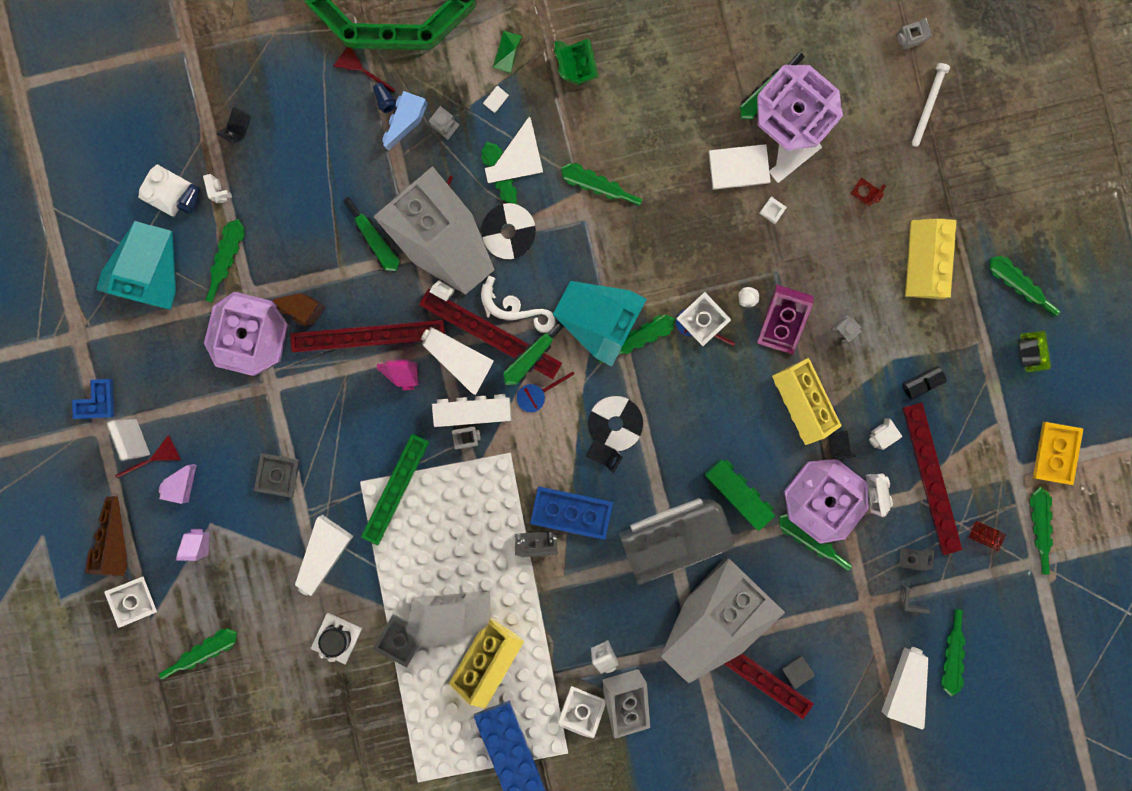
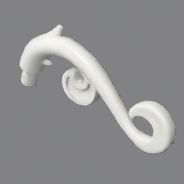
M488 276L486 283L482 285L481 300L487 318L492 314L504 320H519L543 314L548 317V322L545 325H541L538 322V318H535L534 326L536 330L540 333H548L555 326L556 319L549 310L534 309L519 312L521 303L515 296H507L503 300V307L506 309L510 305L512 306L511 311L507 312L499 309L492 300V298H495L492 292L494 289L492 287L495 281L494 277Z

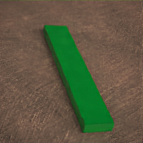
M413 433L411 434L361 538L377 546L380 544L430 441Z

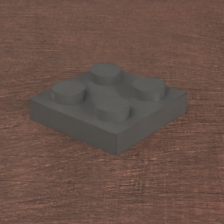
M261 453L254 491L294 497L300 459Z
M392 614L373 649L407 668L420 644L407 633L406 627L408 622Z

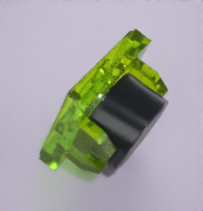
M1046 331L1020 334V340H1017L1021 367H1025L1026 372L1050 370L1051 363Z

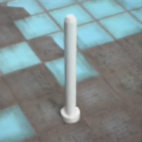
M938 63L935 68L938 72L912 141V145L915 147L920 144L944 75L949 73L950 66L947 64Z

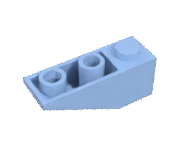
M403 91L402 96H398L396 101L397 110L395 114L391 115L389 125L391 126L389 131L385 132L382 140L387 150H390L421 122L427 107L426 99Z

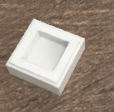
M770 197L760 211V214L775 224L787 207L773 197Z
M440 280L430 290L432 294L445 301L455 291L453 287Z

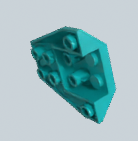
M134 221L102 269L96 290L171 310L176 294L173 231Z
M570 281L553 316L594 358L612 367L647 299L630 290Z

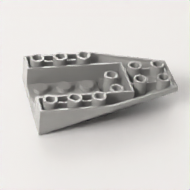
M433 166L373 216L415 265L465 295L495 271L472 213Z
M723 558L686 598L660 656L684 680L691 683L742 654L785 612L729 558Z
M490 592L413 597L406 631L418 644H425L426 647L437 646L438 643L446 642V645L459 644V641H463L488 626L491 617Z

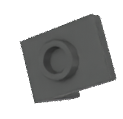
M900 549L899 567L922 571L933 569L934 550Z
M901 585L899 608L908 611L910 615L930 614L931 610L925 606L908 605L910 588Z

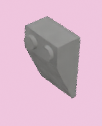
M639 669L602 679L613 737L616 739L650 728L647 683Z

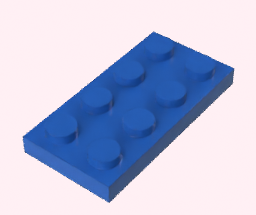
M538 486L530 524L605 540L613 502Z

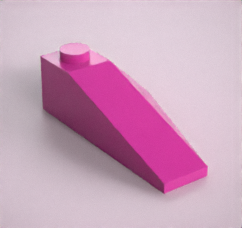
M390 361L377 364V369L397 387H402V390H414V386H419L418 363Z

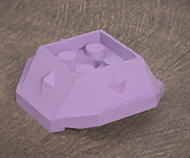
M783 65L757 96L758 126L787 151L817 147L843 116L839 90L810 65ZM793 106H799L802 112H795Z
M233 292L213 306L204 345L216 367L256 376L271 366L280 363L289 324L281 312L276 309V305L272 301ZM245 328L247 331V336L244 339H242L240 337V332L242 329Z
M835 459L806 462L783 491L788 519L818 543L846 539L869 509L867 482L839 460ZM831 496L833 500L832 504L830 506H826L825 499Z

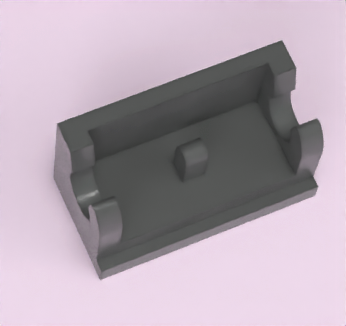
M551 531L515 534V555L520 557L558 555L557 536L553 535Z

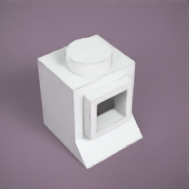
M885 418L884 424L871 431L872 434L869 435V442L874 448L884 450L900 439L902 435L892 420Z

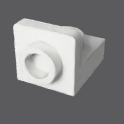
M211 174L203 176L210 200L216 201V203H223L227 201V198L232 197V194L227 190L219 192L221 190L219 179H216Z

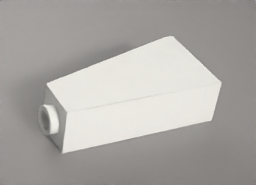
M432 327L429 330L426 329L421 337V340H423L422 345L471 393L476 395L494 361Z
M324 515L316 519L295 583L299 592L304 595L312 596L317 591L354 537Z
M904 647L881 712L888 718L923 730L925 726L928 657L922 654L923 651L916 647H911V649Z

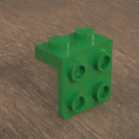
M585 39L572 45L560 40L554 42V54L559 63L558 72L564 80L580 85L599 78L591 40Z

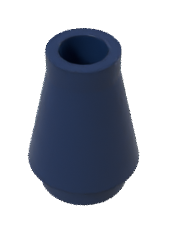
M383 83L375 84L373 90L379 110H382L383 113L393 111L396 108V100L384 87Z
M190 184L176 201L178 203L176 207L185 213L191 214L192 211H195L201 189Z

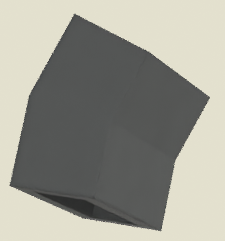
M801 655L781 668L795 689L815 676Z

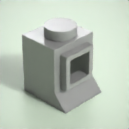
M924 18L918 22L903 26L898 31V42L903 46L904 50L925 43L932 36L927 19ZM918 29L920 36L912 38L911 31Z
M441 106L428 121L430 126L447 140L459 126L454 117Z
M848 315L832 328L833 332L839 331L844 336L841 340L843 343L850 342L862 332L860 325L853 317L850 318Z
M475 426L452 430L455 449L478 446L477 441H481L480 432L475 430ZM470 432L472 441L462 443L461 433Z

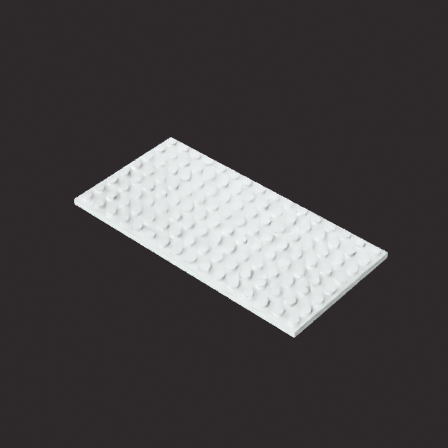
M511 453L415 471L380 544L377 546L372 543L387 623L392 614L408 622L413 597L489 591L490 618L510 629L525 641L486 708L469 705L449 685L450 680L478 632L463 641H459V644L446 645V642L438 643L437 646L426 647L425 644H420L407 668L395 662L418 782L494 768L473 716L474 713L509 700L534 760L568 754L564 728L557 724L561 711L531 557L515 555V534L526 533ZM391 476L360 482L368 521Z

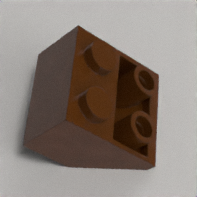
M303 293L274 298L272 301L277 305L276 309L285 315H293L292 320L304 326L308 324L314 326L326 308L317 300Z

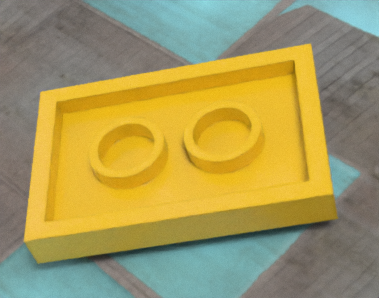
M1042 422L1033 478L1074 485L1083 428Z

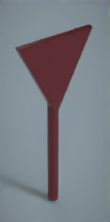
M350 47L344 50L333 65V67L362 71L378 83H383L384 87L391 92H395L394 88L364 69Z
M168 435L151 458L116 474L115 477L119 478L151 461L181 460Z

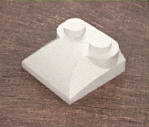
M157 164L146 176L139 189L138 198L175 217L179 210L176 207L178 204L176 201L191 183Z
M706 292L676 318L702 346L731 321Z
M883 473L865 475L868 484L871 513L881 517L886 516L888 511H890V507L893 506L892 498L889 495V478L885 477Z
M144 577L104 592L118 628L157 612Z
M571 686L557 724L582 736L594 738L606 702L602 698Z

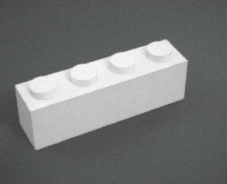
M505 394L494 395V399H487L486 396H476L474 401H467V397L456 398V402L449 403L448 399H439L437 404H432L434 427L512 420L510 398H506Z

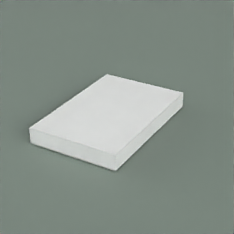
M766 144L709 150L713 190L770 183Z
M137 419L114 420L107 424L121 460L150 455Z

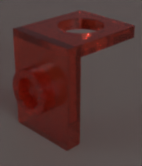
M860 178L850 194L866 205L871 206L875 202L879 203L883 198V191L886 185L882 184L876 188L863 178ZM860 186L868 187L869 193L867 196L859 194L858 189Z
M975 521L968 538L999 552L1006 534Z

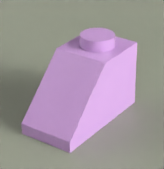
M186 465L164 479L159 487V499L180 504L189 502L197 465Z
M191 529V532L184 534L176 560L197 561L208 556L209 532H203V529Z

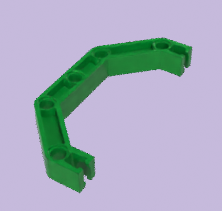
M331 0L304 1L315 15L347 47L355 49L431 50L475 9L477 0H470L468 3H463L462 0H447L422 25L352 23ZM349 33H355L352 39H346V36ZM387 34H393L390 40L384 39ZM429 34L432 36L428 41L423 40L424 35Z

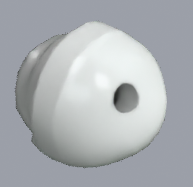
M745 287L739 292L740 305L754 307L758 304L759 293L756 289Z

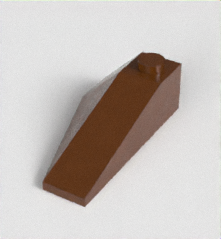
M117 496L105 498L99 517L101 526L94 533L93 538L96 539L94 549H89L85 574L124 576L127 570V554L119 500Z

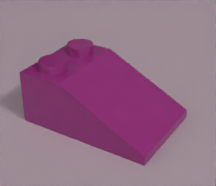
M776 284L757 344L794 355L813 306V296Z

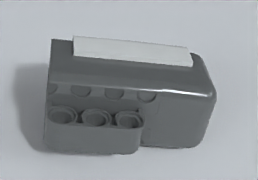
M698 498L631 524L630 529L619 533L639 585L731 549L734 545V537L729 525L726 524L727 519L721 505L712 499L702 501Z

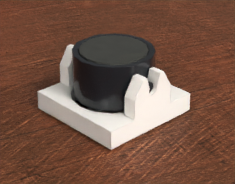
M327 613L311 649L319 652V656L322 659L327 658L329 662L338 661L346 664L362 628Z

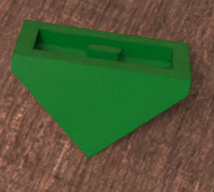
M503 31L493 64L494 69L512 73L522 36Z

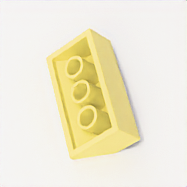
M911 220L905 297L931 299L951 297L956 220Z
M809 358L772 376L805 445L826 438L842 426Z
M490 618L488 626L478 632L450 680L449 685L469 705L486 708L525 641L510 629Z

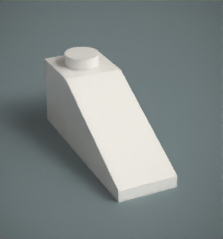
M608 640L591 648L592 662L600 673H610L616 670V666H619L618 660Z

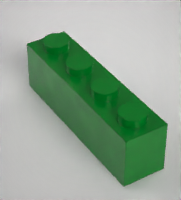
M719 459L703 475L757 531H760L775 517L772 512L774 508L767 501L763 503L759 499L761 496L759 492L753 487L750 489L746 485L748 481L740 473L736 475L733 471L734 466L727 459L725 461Z

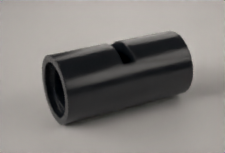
M935 366L903 382L902 388L907 397L913 400L946 383L947 380L942 369L939 366Z

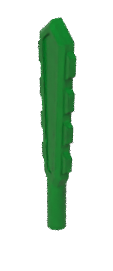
M486 142L481 151V158L485 165L493 167L502 156V149L498 148L496 144ZM513 179L494 182L496 189L501 191L499 194L501 199L506 201V203L517 205L516 196L518 193L516 187H512Z
M569 163L561 168L563 179L567 181V184L573 186L580 185L581 189L587 191L591 189L597 195L605 194L606 198L611 200L622 198L640 206L643 200L625 192L619 187L618 183L614 181L609 182L602 175L596 176L595 172L590 169L584 170L583 166L577 163Z
M239 219L228 222L223 228V239L219 241V252L214 257L215 265L210 270L212 282L205 301L213 303L219 284L228 277V268L233 265V256L238 253L240 248L239 242L244 239L245 228Z
M1003 256L990 258L989 270L992 271V275L996 278H1002L1004 284L1008 287H1014L1015 292L1019 295L1023 294L1028 302L1040 304L1054 317L1060 314L1061 311L1045 299L1042 289L1038 285L1034 286L1028 276H1023V271L1018 267H1014L1009 258Z
M666 314L663 316L658 315L653 318V322L643 324L640 330H633L626 338L619 354H629L634 348L640 349L644 347L646 342L652 343L659 336L665 337L669 335L670 331L674 328L675 318Z
M1038 487L1031 493V498L1029 499L1030 507L1033 508L1031 519L1035 524L1033 526V534L1036 535L1034 544L1041 556L1042 574L1049 575V553L1053 546V539L1050 538V534L1053 533V526L1050 525L1052 520V512L1050 511L1052 497H1050L1049 492L1042 487Z
M787 514L779 516V527L787 536L792 535L795 541L800 544L804 543L805 547L810 551L815 550L816 554L821 558L832 559L847 571L851 569L852 564L839 556L832 548L830 542L818 543L791 522Z
M955 609L953 629L950 635L947 636L949 646L945 650V656L947 657L943 664L945 673L941 678L942 688L951 697L960 692L964 686V678L962 677L964 664L962 659L965 658V651L963 650L965 638L961 630L962 609Z
M229 628L220 629L215 633L214 637L206 638L203 640L202 645L197 644L192 648L191 652L186 651L181 655L176 664L160 672V679L163 680L179 670H190L196 667V663L202 664L208 660V657L214 658L220 654V651H227L233 648L238 632Z

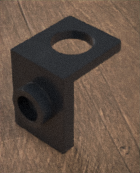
M233 107L227 127L217 131L216 135L232 144L244 139L251 115L237 107Z
M848 431L833 432L828 436L832 459L841 460L856 457V454L851 453Z
M597 440L593 441L586 454L587 458L605 465L612 473L616 471L623 458L616 449Z

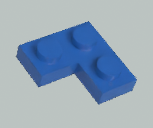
M113 379L90 380L91 399L72 400L73 419L114 417Z

